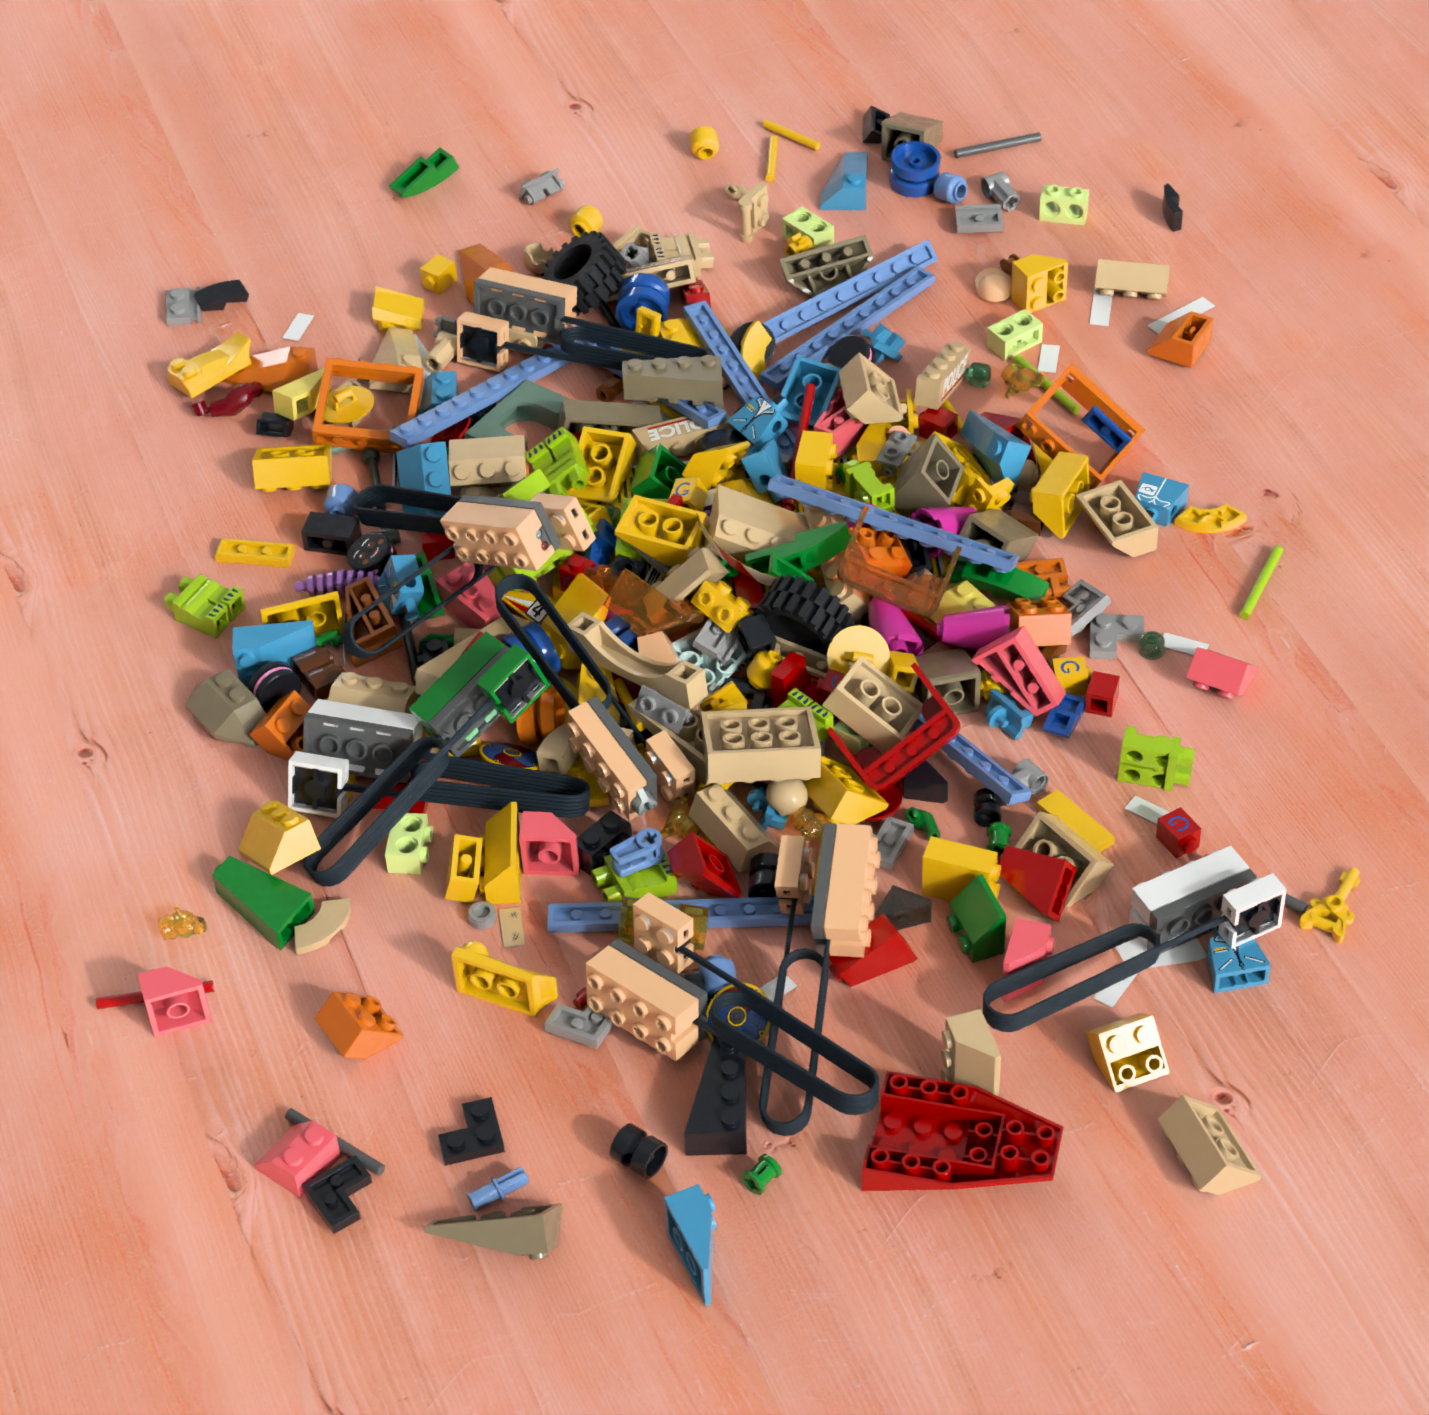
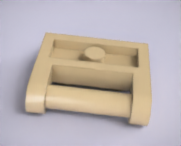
M758 182L739 200L742 220L740 240L743 243L752 242L754 239L753 235L765 226L769 220L767 184Z

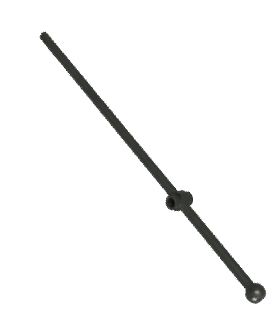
M368 447L362 451L361 460L368 467L371 486L381 484L377 466L380 461V453L377 449ZM379 504L376 506V509L387 510L386 504ZM380 527L381 532L379 533L386 535L394 547V544L402 543L398 529ZM398 614L402 631L411 623L404 619L403 614ZM411 630L403 636L412 684L416 686L415 673L419 666L413 632Z

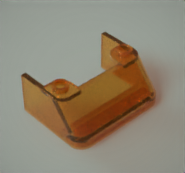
M864 506L857 516L843 550L837 569L838 579L851 588L919 617L926 618L932 616L939 607L962 547L957 546L951 553L941 578L932 574H925L915 584L867 563L869 560L867 548L855 542L869 509Z
M624 569L603 604L631 625L630 629L640 636H644L645 633L653 634L661 631L665 635L672 637L674 635H682L704 627L709 619L703 611L691 603V599L668 598L628 569ZM663 571L657 581H664L669 576L667 572Z

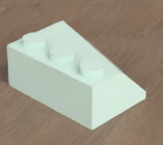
M700 628L672 644L680 661H688L705 670L708 690L706 697H708L748 657L739 643L727 664L723 666L720 660L716 658L714 660L692 646L702 630Z

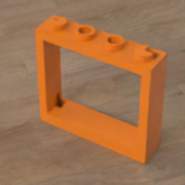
M326 357L312 429L314 445L331 444L332 447L357 450L373 447L378 452L393 454L406 449L390 440L389 431L323 424L332 376L412 384L413 389L407 417L408 422L419 415L425 382L424 368Z
M1071 363L1015 426L1054 460L1059 451L1077 454L1035 416L1061 386L1086 410L1089 411L1094 405L1100 409L1132 440L1119 454L1115 452L1099 472L1089 465V484L1091 490L1102 482L1144 433L1145 429ZM1067 375H1071L1074 379H1070ZM1128 430H1132L1135 434L1132 435Z

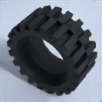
M591 231L590 234L584 232L580 238L576 235L571 238L569 244L567 242L562 244V249L559 252L556 250L552 254V260L548 259L545 263L547 268L542 269L540 273L542 275L541 279L577 287V304L572 308V312H576V316H579L580 312L583 314L589 313L591 307L596 309L599 307V302L608 300V294L610 292L614 293L618 289L616 284L623 281L624 278L621 275L626 274V261L605 235L596 231Z
M782 575L778 576L756 608L754 616L763 613L775 636L827 656L829 644L832 643L835 635L847 627L855 626L853 614L847 613L849 608L846 604L839 603L840 598L836 595L831 596L828 594L829 590L825 587L822 589L817 587L816 582L811 580L809 583L805 582L804 578L797 576L796 579L792 575H786L785 578Z

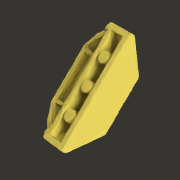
M966 580L951 584L930 595L925 618L937 626V620H942L943 615L994 607L996 605Z

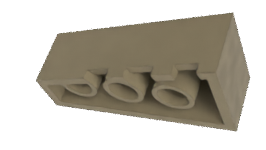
M681 356L670 359L658 357L651 360L631 359L629 361H622L624 399L656 402L659 398H664L669 403L678 404L680 400H691L693 405L703 406L704 402H715V407H724L721 356Z
M563 399L556 430L564 427L570 433H582L584 426L630 433L632 435V429L662 422L659 405Z

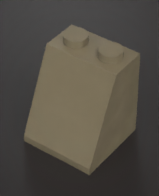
M904 112L883 120L882 160L891 162L892 151L896 146L904 142H925L937 149L942 141L943 121Z
M936 434L931 435L901 466L893 486L895 491V506L893 507L901 516H910L917 509L923 507H946L951 504L965 467Z
M999 508L969 514L959 534L960 536L1019 555L1018 562H1022L1029 556L1039 536Z
M964 648L915 656L918 666L929 678L955 715L980 711L981 672L976 664L971 661ZM918 676L915 689L920 702L924 704L932 696V693Z

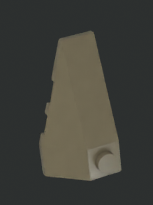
M562 1203L522 1207V1210L512 1212L510 1216H506L503 1210L494 1211L493 1213L482 1215L481 1220H476V1215L434 1220L424 1226V1232L517 1256L529 1255V1259L532 1260L548 1257V1253L558 1245Z

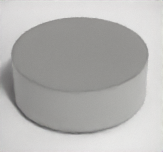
M486 901L472 904L467 911L468 922L475 929H488L495 924L497 919L495 907Z

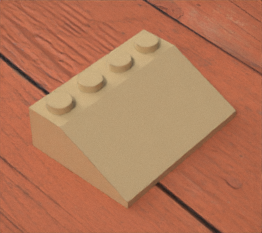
M719 484L716 486L707 532L724 551L746 566L745 554L796 541L795 534L810 530L806 516ZM705 539L704 548H711L715 555L720 556L712 548L708 540Z
M811 707L701 712L708 783L721 785L728 782L753 783L764 780L780 782L785 779L810 780L812 778H821V747Z

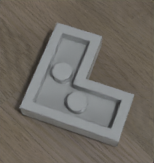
M1082 579L1062 595L1066 603L1072 606L1068 609L1072 613L1071 636L1073 637L1076 633L1081 632L1085 625L1100 615L1112 603L1106 594Z
M1100 614L1090 621L1089 658L1116 660L1117 641L1143 642L1144 616Z
M889 816L877 835L873 834V837L878 838L877 851H880L881 855L880 867L892 870L914 832V824Z
M557 1004L545 1021L544 1029L545 1032L598 1049L614 1024L608 1016L605 1018L602 1013L593 1012L589 1006L582 1012Z

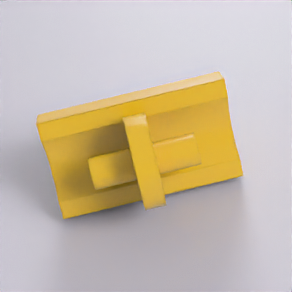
M730 681L703 699L700 706L703 712L716 711L746 701L747 705L748 701L734 682Z

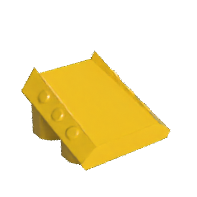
M375 286L372 316L379 331L387 332L389 327L410 329L413 332L422 330L425 299Z

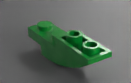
M846 521L797 533L795 534L796 541L745 554V559L748 567L768 575L770 555L774 552L805 572L830 560L852 544Z
M950 555L941 575L946 582L958 583L967 580L977 589L990 591L993 597L1015 601L1017 598L1041 601V598L1045 597L1050 586L1049 582L1015 567L1011 572L1002 573L992 569V566L984 563H971L967 557Z

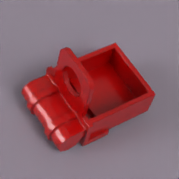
M791 651L770 673L772 693L766 691V698L773 700V707L777 708L788 699V693L794 688L803 692L811 684L810 676H807L804 656Z

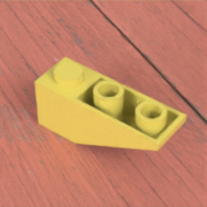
M324 368L272 390L274 413L294 421L312 413L317 407Z

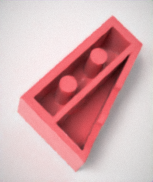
M842 388L838 389L837 397L830 401L829 409L822 413L814 425L815 432L833 433V444H837L836 458L855 446L869 426V424H864L858 418L855 420L847 414Z
M465 562L436 580L441 602L473 578L475 573L474 563ZM488 575L444 606L469 628L482 629L501 617L496 608L495 588Z
M1024 626L979 648L971 659L976 665L980 664L988 671L995 682L999 681L1011 691L1010 695L1034 716H1038L1058 706L1066 695L1065 690Z

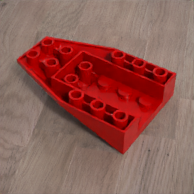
M887 1071L881 1092V1110L872 1145L868 1144L862 1166V1191L956 1190L1053 1181L1063 1126L977 1086Z

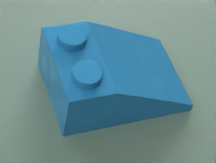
M797 356L780 394L789 402L780 412L781 416L786 421L799 424L806 384H814L815 393L808 427L814 429V425L822 413L829 409L830 401L837 397L838 389L842 388L839 371L842 368Z
M313 620L233 627L232 651L238 678L246 687H249L252 676L262 666L270 662L282 661L292 668L291 657L317 646Z
M697 1184L664 1197L667 1235L703 1303L707 1306L711 1304L713 1230H716L717 1227L712 1212H715L714 1202L710 1194L704 1195L700 1185Z

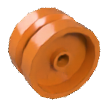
M552 684L516 719L517 732L521 744H537L541 737L544 740L552 731L565 724V701Z

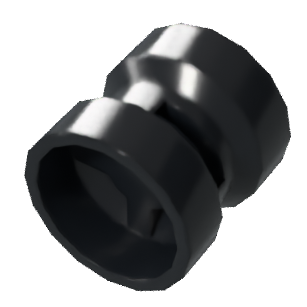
M987 788L976 791L973 798L975 823L982 827H989L991 823L1000 822L1002 817L1000 797Z

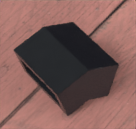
M263 412L261 418L257 419L256 434L289 437L294 429L293 420L277 413Z

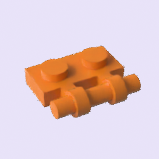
M1063 557L1018 562L1016 568L1049 582L1050 587L1045 597L1061 599V596L1071 588L1070 585L1060 586V583H1068V573Z

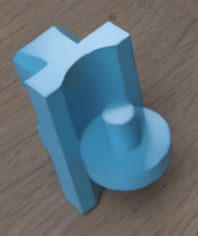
M879 323L873 332L866 328L861 333L864 337L871 340L870 346L876 353L875 364L883 361L885 354L897 362L903 358L898 351L906 341L896 332L892 333L882 323Z
M997 689L991 690L989 693L990 700L983 710V713L987 715L986 724L991 728L999 726L1014 740L1020 739L1023 730L1030 727L1033 714L1027 709L1021 711L1016 706V699L1010 694L1003 695Z
M759 787L758 789L751 790L747 796L748 804L756 813L763 810L759 824L765 830L768 825L783 830L789 815L780 816L777 810L769 805L766 799V788Z

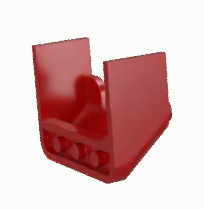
M913 663L911 667L932 693V696L924 702L921 710L926 722L884 755L873 747L864 748L857 754H854L839 733L832 727L827 729V732L864 782L874 791L881 792L890 788L954 739L960 731L959 719L916 663Z

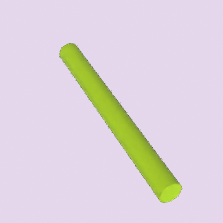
M1021 355L1014 357L1013 362L1045 390L1053 384L1045 376H1039L1038 374L1041 375L1042 373ZM1059 388L1052 395L1073 414H1077L1080 411V406Z
M1280 545L1274 546L1239 613V616L1244 620L1249 619L1284 551Z

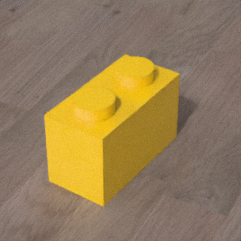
M459 834L454 835L448 859L445 899L473 904L479 884L483 838Z

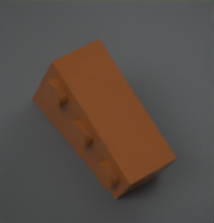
M369 576L345 587L347 621L380 597ZM383 602L361 616L353 627V636L356 643L366 650H376L398 634ZM398 639L388 648L370 658H358L351 654L350 657L355 668L402 647L403 644L401 639Z

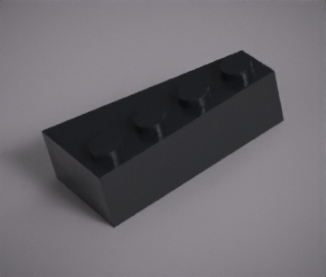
M716 1036L713 1038L684 1132L686 1156L747 1154L746 1055Z

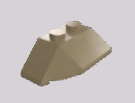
M866 235L781 258L778 261L786 282L809 298H813L866 271L873 258V253Z
M229 669L219 672L195 686L185 704L186 708L214 738L231 743L245 744V746L251 748L259 745L249 734L266 714L258 699Z

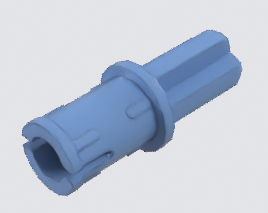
M519 1167L497 1179L492 1177L490 1183L471 1193H467V1197L473 1209L477 1211L479 1208L499 1198L501 1201L504 1200L505 1195L528 1184L529 1180L524 1169Z

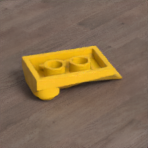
M237 332L211 351L202 353L190 360L183 358L172 360L167 367L168 373L166 377L169 384L187 396L194 398L252 364L249 357L250 338Z
M466 942L462 947H456L451 955L458 993L535 1018L547 1004L557 1000L556 977L519 968L491 957L486 947L480 942Z

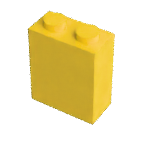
M931 836L922 858V895L952 901L976 876L983 874L997 899L1000 892V884L996 882L1001 872V865L997 864L998 852Z

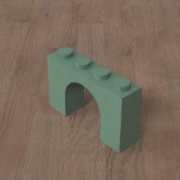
M526 379L490 412L485 414L474 426L470 427L465 432L466 439L514 436V434L504 429L520 421H535L556 430L562 400L569 398ZM525 440V450H528L527 441Z

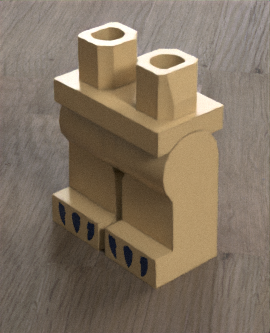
M689 232L687 236L685 234H678L674 237L662 238L659 237L658 233H649L648 248L651 263L691 254L696 276H701L702 269L713 268L714 256L712 252H709L708 238L697 239L695 232Z

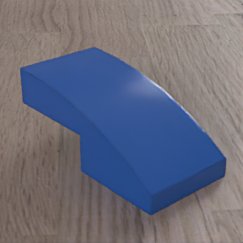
M604 518L600 519L597 523V531L594 532L596 539L585 550L584 554L585 558L595 562L596 576L599 578L605 576L610 555L615 553L617 536L614 533L616 528Z
M1066 693L1060 704L1050 709L1042 731L1069 738L1085 710L1086 698Z

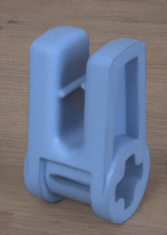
M646 828L610 848L614 872L620 878L659 864L664 858V851L661 847V833L654 828Z

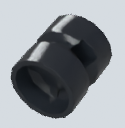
M770 852L759 853L751 859L748 884L749 898L777 897L774 885L778 854Z
M628 1123L620 1129L610 1148V1157L624 1166H631L634 1172L646 1179L655 1176L664 1164L668 1153V1145L652 1135L647 1136L644 1130L632 1123Z

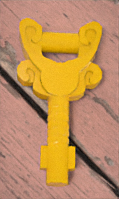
M1351 867L1347 873L1343 872L1339 879L1341 885L1335 895L1323 897L1322 901L1318 898L1312 899L1310 901V909L1300 918V928L1308 930L1312 929L1313 926L1332 933L1331 937L1336 943H1342L1346 925L1352 924L1355 916L1352 911H1349V906L1344 901L1351 889H1356L1359 884L1360 878L1358 876L1360 871L1355 867Z

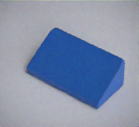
M1095 405L1081 419L1118 454L1132 440Z

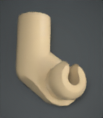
M728 184L725 187V193L731 200H740L749 191L742 185Z

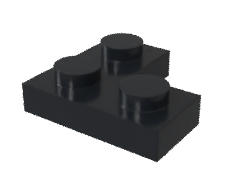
M492 1097L463 1103L462 1107L467 1128L438 1134L445 1166L505 1152Z
M355 1155L302 1184V1188L327 1226L335 1234L361 1219L358 1209L348 1196L371 1184L372 1178Z

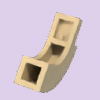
M568 723L552 731L539 746L536 754L540 771L566 775L572 764L581 757L579 753L575 754L569 746L568 739L570 734L567 729ZM621 728L636 747L634 731Z

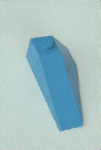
M868 152L844 153L821 191L820 210H866Z
M969 410L961 430L962 436L994 483L1008 477L1014 483L1011 493H1013L1031 445L975 411Z

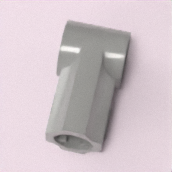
M1004 171L981 178L980 184L983 194L986 197L992 196L998 204H1001L1003 209H1006L1008 212L1013 211L1020 204V196L1010 186L1009 178Z
M632 242L626 244L625 248L621 251L622 257L631 267L651 263L649 248L637 246Z
M1030 759L1020 761L1011 774L1032 791V795L1043 791L1049 782V776ZM1001 800V807L1009 805Z

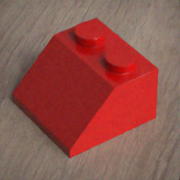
M690 832L667 851L671 872L677 878L682 877L687 880L694 889H701L710 896L739 898L742 896L729 856L693 832Z

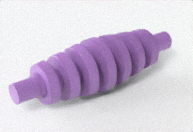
M342 569L338 570L337 574L335 571L328 572L327 577L325 573H319L317 579L315 575H309L306 581H295V591H307L310 596H316L317 590L319 595L338 591L339 597L345 598V587L366 578L367 574L365 571L359 570L357 576L355 570H348V573H346V570ZM369 571L368 576L377 590L376 585L381 576H378L375 571Z

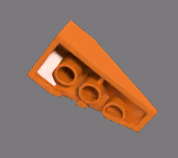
M480 243L459 250L466 296L473 307L474 281L490 267L514 272L505 260Z
M301 346L287 347L249 356L252 364L221 382L235 386L240 383L248 385L252 382H259L263 386V394L272 392L274 389L318 371L315 349Z

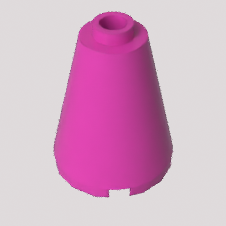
M970 506L923 507L912 513L910 519L920 518L922 523L959 535L969 514L978 513V511ZM927 547L930 559L944 553L943 549Z
M885 594L874 596L868 603L869 628L874 629L884 638L889 651L911 653L914 656L921 655L924 649L922 640L893 597Z
M1000 605L943 615L942 620H937L936 636H941V642L977 652L979 648L1009 633L1010 615L1004 614L1009 610V606Z

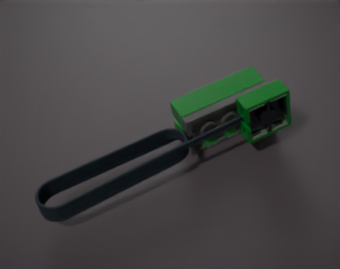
M485 632L409 707L415 718L424 725L423 729L429 737L418 739L409 745L317 838L321 849L303 858L304 868L317 884L321 886H334L344 881L448 767L449 753L454 757H460L500 716L512 724L550 686L531 655L517 644L509 648L488 632ZM432 748L440 749L332 867L324 871H316L321 860Z

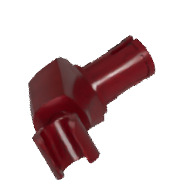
M252 382L248 385L240 383L234 386L225 398L210 401V407H206L205 401L193 404L192 409L196 416L211 413L212 417L236 416L251 404L253 398L260 397L264 389L259 382Z

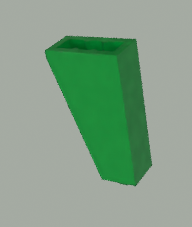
M228 856L222 864L216 867L212 874L217 894L279 950H282L295 935L294 926L305 924L315 913L311 893L234 857Z

